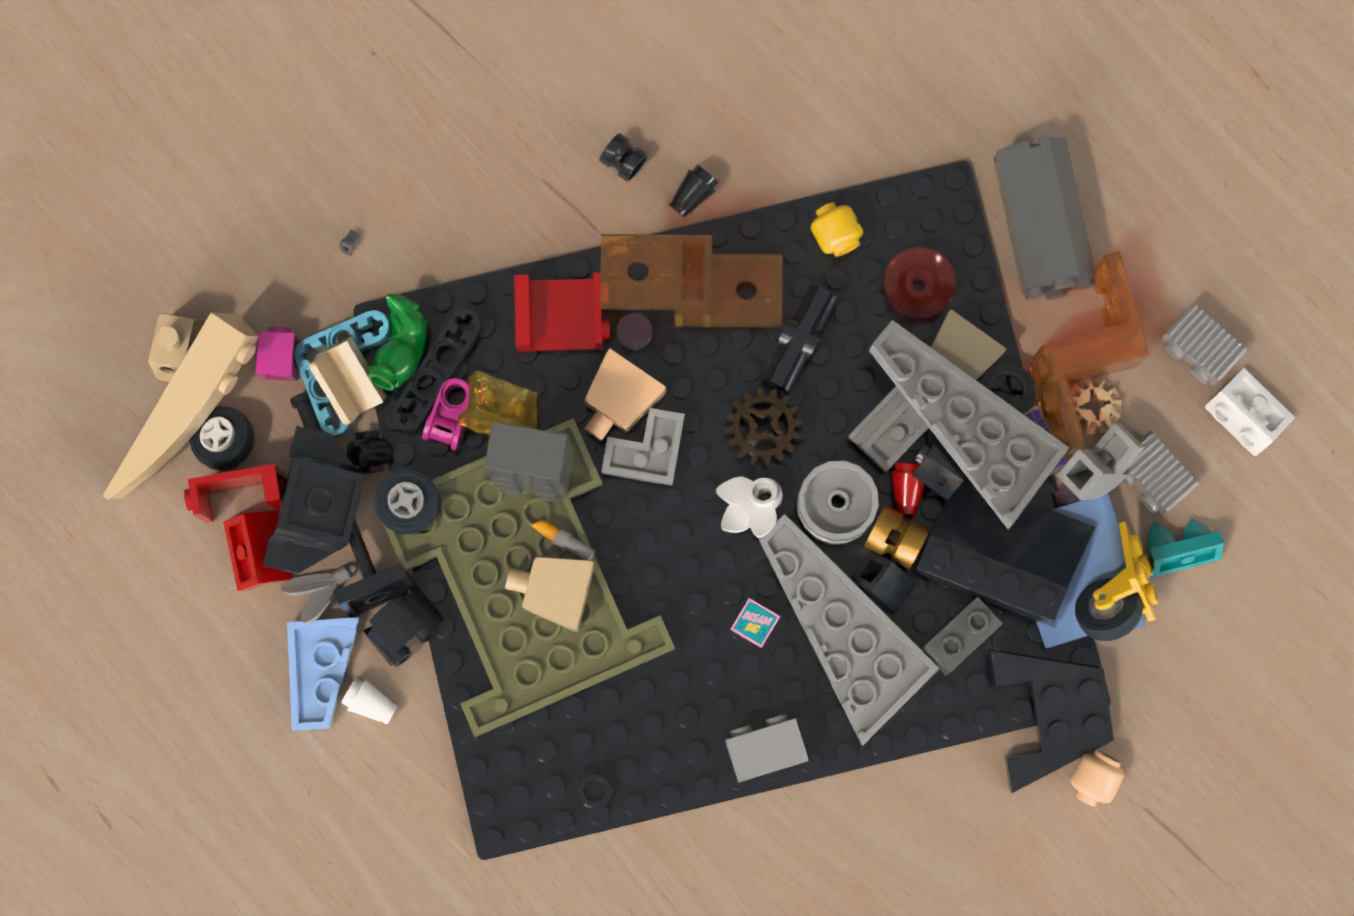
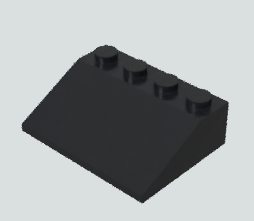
M965 477L964 481L947 500L931 532L917 570L920 576L1055 628L1095 526L1029 502L1008 530L971 481Z

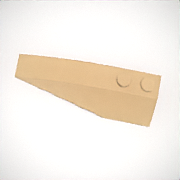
M210 313L104 492V498L107 500L124 498L156 473L203 425L222 397L232 391L238 380L236 374L242 364H246L254 355L256 350L254 344L259 337L242 317L237 314Z

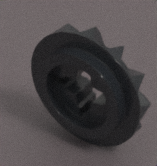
M1010 363L998 364L988 369L979 383L990 391H995L996 389H1001L1006 382V378H1009L1010 390L1021 393V395L1011 396L1007 403L1022 414L1027 412L1035 399V385L1029 373L1020 366Z

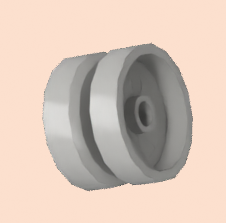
M829 461L814 468L804 479L797 498V514L804 530L815 540L829 545L847 544L860 538L874 521L879 507L878 490L872 477L860 466L847 461ZM837 496L838 501H845V505L841 508H835L831 503L832 497Z

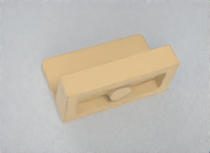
M352 337L321 351L309 364V368L345 426L352 423L360 413L383 403L387 399L384 390L369 380V373L366 371L369 365Z

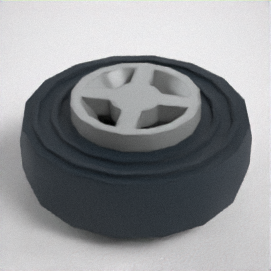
M401 469L390 473L380 482L375 492L374 506L378 518L387 528L400 534H414L423 531L433 523L439 512L440 496L436 485L427 475L417 470Z

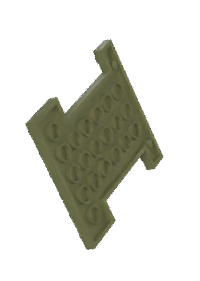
M574 418L545 430L568 435L572 447L574 460L567 498L558 497L557 502H549L536 499L534 492L522 490L521 496L501 493L500 488L495 486L484 467L485 456L432 480L440 496V505L436 518L426 529L414 534H400L384 525L398 560L407 571L438 558L493 686L492 690L460 703L475 738L675 650L661 615L627 630L595 555L590 560L594 562L595 568L578 632L569 630L524 610L522 604L525 594L505 589L510 568L531 572L535 557L582 560L566 549L562 550L553 544V541L535 530L531 524L538 520L544 519L559 529L563 528L571 533L575 539L591 548L570 499L603 484Z

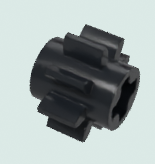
M379 430L356 432V440H351L347 446V457L355 467L359 466V470L363 474L383 472V465L390 461L392 455L389 441L385 438H380Z

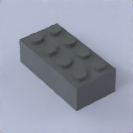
M492 422L484 467L495 486L500 488V492L514 496H521L522 490L534 492L536 499L549 502H557L558 497L567 498L574 460L568 435Z

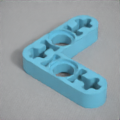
M375 310L365 312L305 338L299 342L295 349L296 363L320 427L326 433L339 437L345 436L354 428L355 420L346 426L340 421V428L330 425V421L334 419V413L330 407L323 408V404H330V401L327 397H321L317 392L318 381L309 368V364L312 361L306 360V356L310 354L309 348L312 347L317 350L325 347L329 348L336 344L337 336L343 331H348L352 335L361 353L383 344L392 336L390 317L383 312ZM373 319L383 322V326L379 328V335L372 332L361 335L356 329L357 325L358 329L363 331L373 326Z

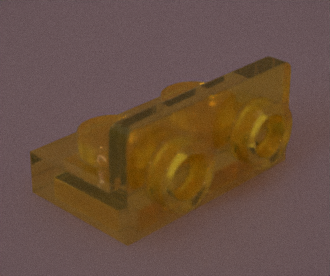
M476 371L469 377L468 408L458 416V424L487 435L491 433L492 422L537 430V393Z

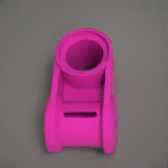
M453 378L443 383L434 407L426 421L422 435L423 440L429 441L434 439L451 445V450L457 451L459 449L475 399L474 392L465 381ZM454 388H463L466 391V398L460 405H451L448 402V394ZM441 427V428H443V429H446V430H449V431H452V432H451V433H448V432L443 431V430H440V429H438V428Z

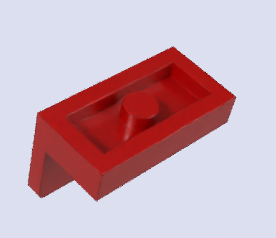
M276 510L243 513L223 522L237 591L251 590L264 584L285 582L292 579V572L262 566L269 536L275 531L279 514Z

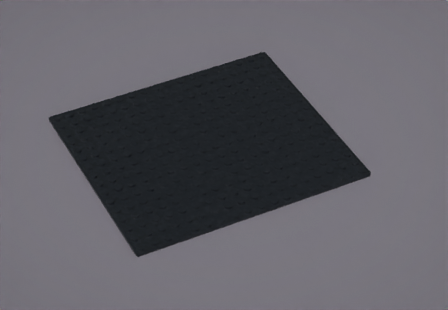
M966 161L946 164L399 294L419 304V311L427 320L425 351L418 367L455 311L461 308L474 310L482 322V331L453 377L465 381L475 396L467 421L466 431L457 451L451 450V445L434 439L429 441L423 440L422 435L426 422L419 430L410 433L401 431L394 424L392 419L393 407L412 377L402 383L399 388L395 387L394 390L383 389L387 399L375 406L382 438L389 441L392 449L391 459L388 462L390 473L401 469H413L433 480L479 460L487 454L492 422L545 431L574 418L603 485L572 498L570 501L591 548L595 550V558L627 630L661 615L675 647L673 651L475 738L460 703L492 690L493 686L438 558L412 568L416 587H419L444 618L437 626L439 629L438 633L429 640V646L475 847L480 859L488 860L1036 726L1030 681L996 687L993 682L989 649L1102 667L1095 639L1085 636L1045 649L1036 620L980 599L1003 624L952 672L945 676L938 669L861 746L759 542L760 538L753 534L751 528L738 533L724 531L721 528L723 515L730 505L716 493V489L722 483L740 476L752 481L759 478L773 479L780 485L783 493L782 502L775 509L777 521L785 514L851 579L870 551H872L864 547L882 509L887 505L896 510L891 471H895V464L886 473L883 472L853 441L848 439L853 430L896 387L895 383L869 351L883 330L893 320L931 347L948 312L952 309L1007 348L993 366L1010 363L1023 368L971 169ZM831 202H835L836 206H850L863 228V235L859 239L861 244L840 257H835L834 254L823 253L811 231V224L818 217L816 211ZM593 273L601 274L602 283H608L609 304H602V318H609L610 339L603 340V350L517 351L514 275H529L530 280L593 279ZM810 285L821 286L838 297L836 306L821 331L823 334L809 361H805L790 392L780 391L762 380L764 371L779 346L777 342L791 316H795ZM386 298L361 303L353 309L354 317L372 310L383 312L389 317L391 313ZM468 317L466 321L459 319L457 322L460 327L458 335L455 338L449 333L447 338L455 340L463 348L466 343L461 342L460 337L465 330L471 332L474 330L471 323L472 318ZM373 319V326L363 331L358 329L357 325V330L361 335L368 332L379 335V328L383 326V322ZM383 344L363 352V357L369 366L374 365L376 353ZM450 346L440 348L437 353V360L443 365L453 363L457 357L456 350ZM609 349H612L666 387V394L653 409L685 414L673 486L606 475L601 472L607 438L612 437L643 443L648 418L647 413L627 433L613 425L602 441L584 429L595 414L594 411L585 405L584 400ZM425 376L418 383V390L424 395L433 394L438 387L437 380L432 376ZM1006 378V382L1001 389L991 390L996 392V394L1002 395V399L1005 402H1008L1011 396L1021 395V393L1010 390L1009 378ZM761 387L764 396H769L772 389L777 390L776 398L779 400L788 395L790 398L787 407L797 406L799 408L798 413L793 418L803 421L802 427L794 429L795 432L802 435L801 440H791L790 442L795 448L794 453L791 454L784 450L782 452L784 461L780 463L775 457H772L769 467H765L761 458H758L754 466L751 465V456L748 454L739 459L738 453L741 448L739 446L730 448L728 445L734 438V435L725 434V428L733 426V423L726 420L727 413L736 414L737 412L732 406L734 400L743 404L745 402L744 392L747 391L753 398L756 397L757 390ZM454 388L448 394V402L451 405H460L466 398V391L463 388ZM411 393L409 396L415 402L409 411L402 409L400 412L403 417V424H406L409 420L413 422L417 420L414 410L418 404H421L423 408L428 404L420 401L414 393ZM766 404L753 406L757 411L768 410L771 405ZM782 415L778 421L779 429L787 435L788 425L784 415ZM741 419L739 429L742 438L745 440L749 434V428ZM766 420L763 424L758 421L756 422L758 425L757 433L760 435L764 431L772 433L769 429L770 421ZM441 427L438 428V429L443 430V431H446V432H448V433H451V432H452V431L443 429V428H441ZM930 428L897 462L919 463L914 460L918 451L926 441L930 444L933 439L928 437L931 431ZM768 443L759 444L756 449L770 450L775 447ZM829 461H847L860 466L872 477L878 490L879 507L874 521L860 538L847 544L829 545L815 540L804 530L797 514V498L804 479L814 468ZM1052 476L1047 477L1030 502L1050 510L1060 508ZM925 484L917 514H903L904 521L906 522L914 519L930 527V531L911 568L907 569L892 561L891 554L888 552L880 555L892 561L917 585L896 613L865 593L920 649L971 601L977 598L920 576L917 566L928 539L948 500ZM763 493L760 495L759 500H768L771 494ZM837 496L832 497L831 503L835 508H841L845 505V501H838ZM891 529L887 538L896 543L901 532ZM749 598L780 616L762 648L730 630ZM1107 688L1108 702H1109V706H1110L1111 700H1110V696H1109V692H1108V688ZM786 714L788 720L796 718L809 761L738 783L725 740L732 738L730 731L751 725L753 731L766 728L765 720ZM591 772L604 774L609 778L613 786V796L610 802L599 809L585 807L579 801L576 793L579 780Z

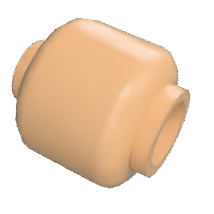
M1098 749L1094 753L1084 754L1070 778L1072 786L1078 790L1076 797L1094 807L1097 802L1110 803L1125 777L1123 770L1120 768L1121 761Z

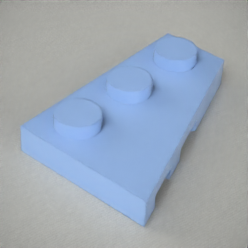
M361 618L315 620L309 624H304L302 621L287 622L292 731L330 729Z

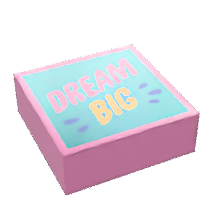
M749 598L730 630L762 648L780 616Z

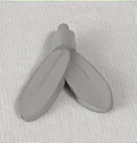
M354 564L347 568L342 566L331 574L319 573L295 577L285 582L281 586V591L290 596L313 593L301 613L302 622L309 624L322 615L334 597L333 591L338 589V585L351 578L350 574L357 570V566Z

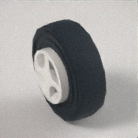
M216 407L203 425L190 438L191 450L197 460L210 469L225 471L235 468L245 461L252 451L255 439L253 426L247 417L232 407ZM225 437H228L226 441L221 445V441Z

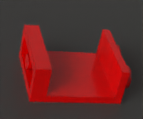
M593 273V279L530 280L529 275H514L515 338L518 352L603 350V340L610 339L609 318H602V304H609L608 283H602L600 273Z
M275 464L190 478L188 479L189 489L184 490L186 508L188 511L192 510L193 515L204 522H214L209 494L263 484L265 502L274 509L280 510L287 481L286 473Z

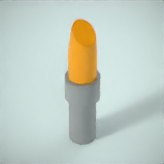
M544 519L531 524L535 530L553 541V544L562 550L566 549L582 560L590 561L595 550L575 539L571 533L563 528L559 529Z

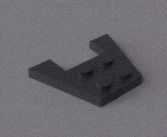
M989 649L994 685L999 687L1030 681L1040 750L1005 755L1007 778L1011 793L1114 740L1105 674L1102 667Z

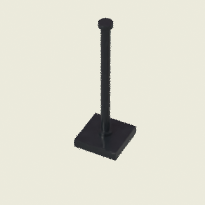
M308 392L291 398L292 408L297 409L304 428L321 432L310 405L311 400ZM354 518L349 544L363 579L333 591L338 605L350 618L382 606L394 598L398 599L406 596L409 589L416 587L413 578L402 563L376 573Z

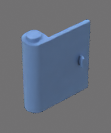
M1109 493L1096 500H1082L1053 509L1055 512L1095 526V529L1056 627L1054 628L1036 621L1045 649L1088 636L1081 629L1075 616V604L1078 596L1093 582L1104 578H1114L1126 568L1119 523ZM1115 601L1113 606L1109 609H1096L1095 616L1100 619H1104L1103 614L1106 611L1112 609L1120 601ZM1142 614L1139 623L1134 629L1145 626L1143 621L1144 618H1147L1145 614Z

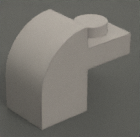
M1114 423L1093 449H1078L1056 476L1080 500H1096L1109 493L1128 476L1125 470L1145 447L1121 423Z

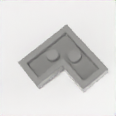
M649 408L643 443L608 437L602 474L673 486L685 414Z

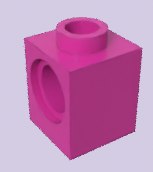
M271 326L269 327V332L259 331L255 373L260 379L297 380L298 365L295 360V349L300 339L295 333H290V328Z

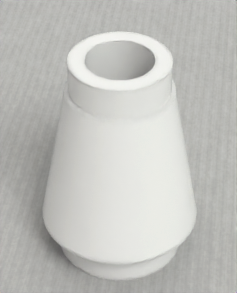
M356 677L341 701L342 704L348 707L347 711L379 722L381 721L385 724H388L397 708L396 704L392 703L390 699L366 679L361 681Z

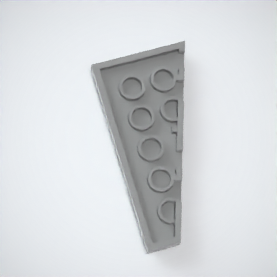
M892 320L872 344L869 350L1009 530L1069 447Z
M784 514L776 522L773 529L759 539V542L861 746H863L930 679L939 667Z

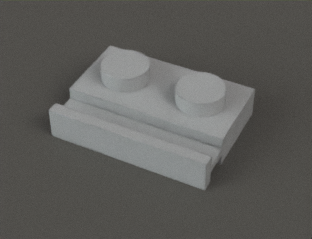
M896 386L853 430L848 439L853 441L867 457L886 473L929 427Z

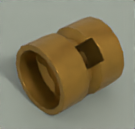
M885 505L864 547L880 555L888 552L891 554L892 561L910 569L930 531V527L914 519L906 522L904 521L903 513ZM891 529L901 532L896 543L887 538Z

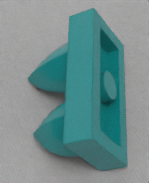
M1190 519L1184 529L1183 540L1178 541L1166 527L1154 521L1148 533L1147 543L1149 560L1153 570L1152 578L1221 560L1224 541L1220 531L1212 532L1201 522Z

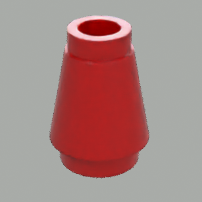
M895 462V471H891L896 510L903 514H917L924 483L913 477L912 474L919 463Z

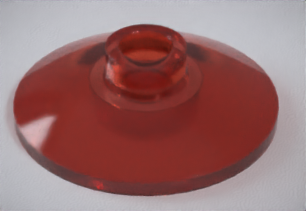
M925 247L910 248L899 253L888 265L884 276V289L890 303L902 314L914 318H926L941 312L949 304L955 291L956 280L951 264L937 251ZM914 280H922L925 284V289L916 291L912 287V282Z

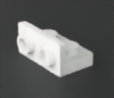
M1245 368L1238 372L1205 405V409L1215 420L1221 423L1254 456H1257L1268 447L1295 419Z

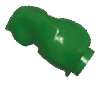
M387 294L386 301L391 311L392 336L389 337L387 343L378 349L374 365L369 366L366 371L369 373L368 378L372 383L385 390H394L395 387L399 388L402 383L414 375L418 364L421 362L426 345L427 320L419 311V304L401 295Z

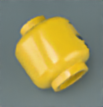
M831 202L816 211L818 217L812 222L811 231L823 253L834 254L835 257H840L861 244L859 239L863 235V228L850 206H836L835 202Z

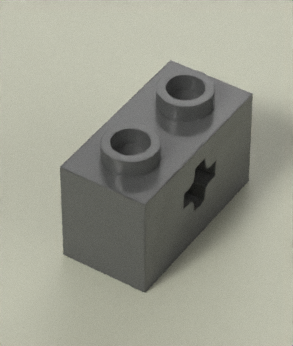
M977 597L928 641L921 650L946 676L1003 623Z

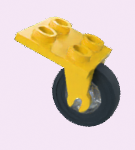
M1126 521L1119 523L1126 568L1114 578H1104L1088 585L1080 593L1075 604V616L1081 629L1089 637L1099 641H1112L1129 634L1139 623L1142 614L1146 615L1148 622L1156 620L1153 605L1159 602L1153 583L1149 584L1148 577L1153 576L1152 566L1148 555L1141 556L1143 555V548L1138 534H1131Z

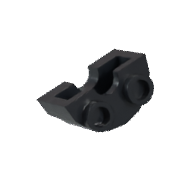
M419 587L409 589L408 594L399 602L394 598L383 606L369 620L372 626L364 629L363 632L389 665L398 667L411 657L410 647L416 641L420 640L421 643H425L438 633L439 629L437 626L444 618Z

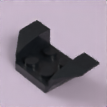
M296 426L289 453V458H292L278 519L274 533H271L269 536L262 565L296 574L348 546L365 476L357 467H354L331 434Z

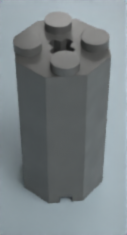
M1049 136L1039 138L1040 144L1030 145L1029 140L1018 142L998 150L993 158L1022 294L1025 295L1027 300L1040 298L1045 295L1047 300L1059 299L1067 296V290L1069 289L1083 290L1096 286L1094 278L1096 272L1066 138Z

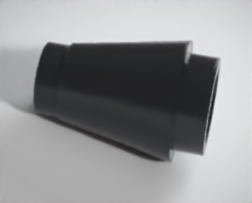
M697 164L692 171L690 169L687 171L669 205L686 218L689 213L716 192L714 188L719 182Z

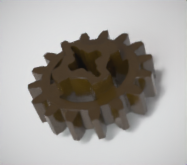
M762 387L758 388L757 395L753 398L747 391L744 392L745 402L743 404L735 400L732 403L733 408L737 411L736 414L727 413L726 420L733 423V426L725 428V434L734 435V438L728 444L729 447L739 446L741 449L739 450L738 458L742 459L747 454L750 455V462L753 466L758 458L763 459L765 467H769L772 457H775L780 463L783 462L784 456L782 452L784 450L791 454L795 451L794 446L790 443L791 440H801L802 435L795 432L794 429L802 427L803 421L793 418L798 413L799 408L797 406L787 407L790 398L788 395L784 396L781 400L777 399L776 389H772L769 396H764ZM761 404L771 405L768 410L757 411L753 408V406ZM782 415H784L787 421V435L779 429L778 421ZM741 419L749 428V434L745 440L742 438L739 429ZM766 420L770 421L769 429L772 433L764 431L760 435L756 432L757 421L762 424ZM768 443L775 447L770 450L756 449L759 444Z

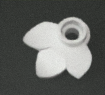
M740 476L722 483L716 489L717 495L730 504L721 521V528L724 531L738 533L751 528L753 534L757 538H761L768 534L775 526L777 521L775 509L779 507L783 499L782 489L775 480L759 478L752 481ZM763 493L771 494L770 499L765 501L759 500V497Z

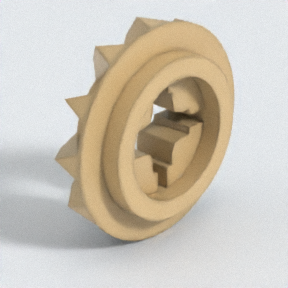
M1087 378L1076 383L1070 389L1065 399V413L1069 422L1074 428L1085 434L1098 435L1107 432L1114 423L1118 422L1122 415V399L1119 397L1116 387L1105 382L1104 379ZM1090 392H1092L1096 402L1108 403L1098 410V420H1096V415H1093L1092 410L1079 409L1090 401Z

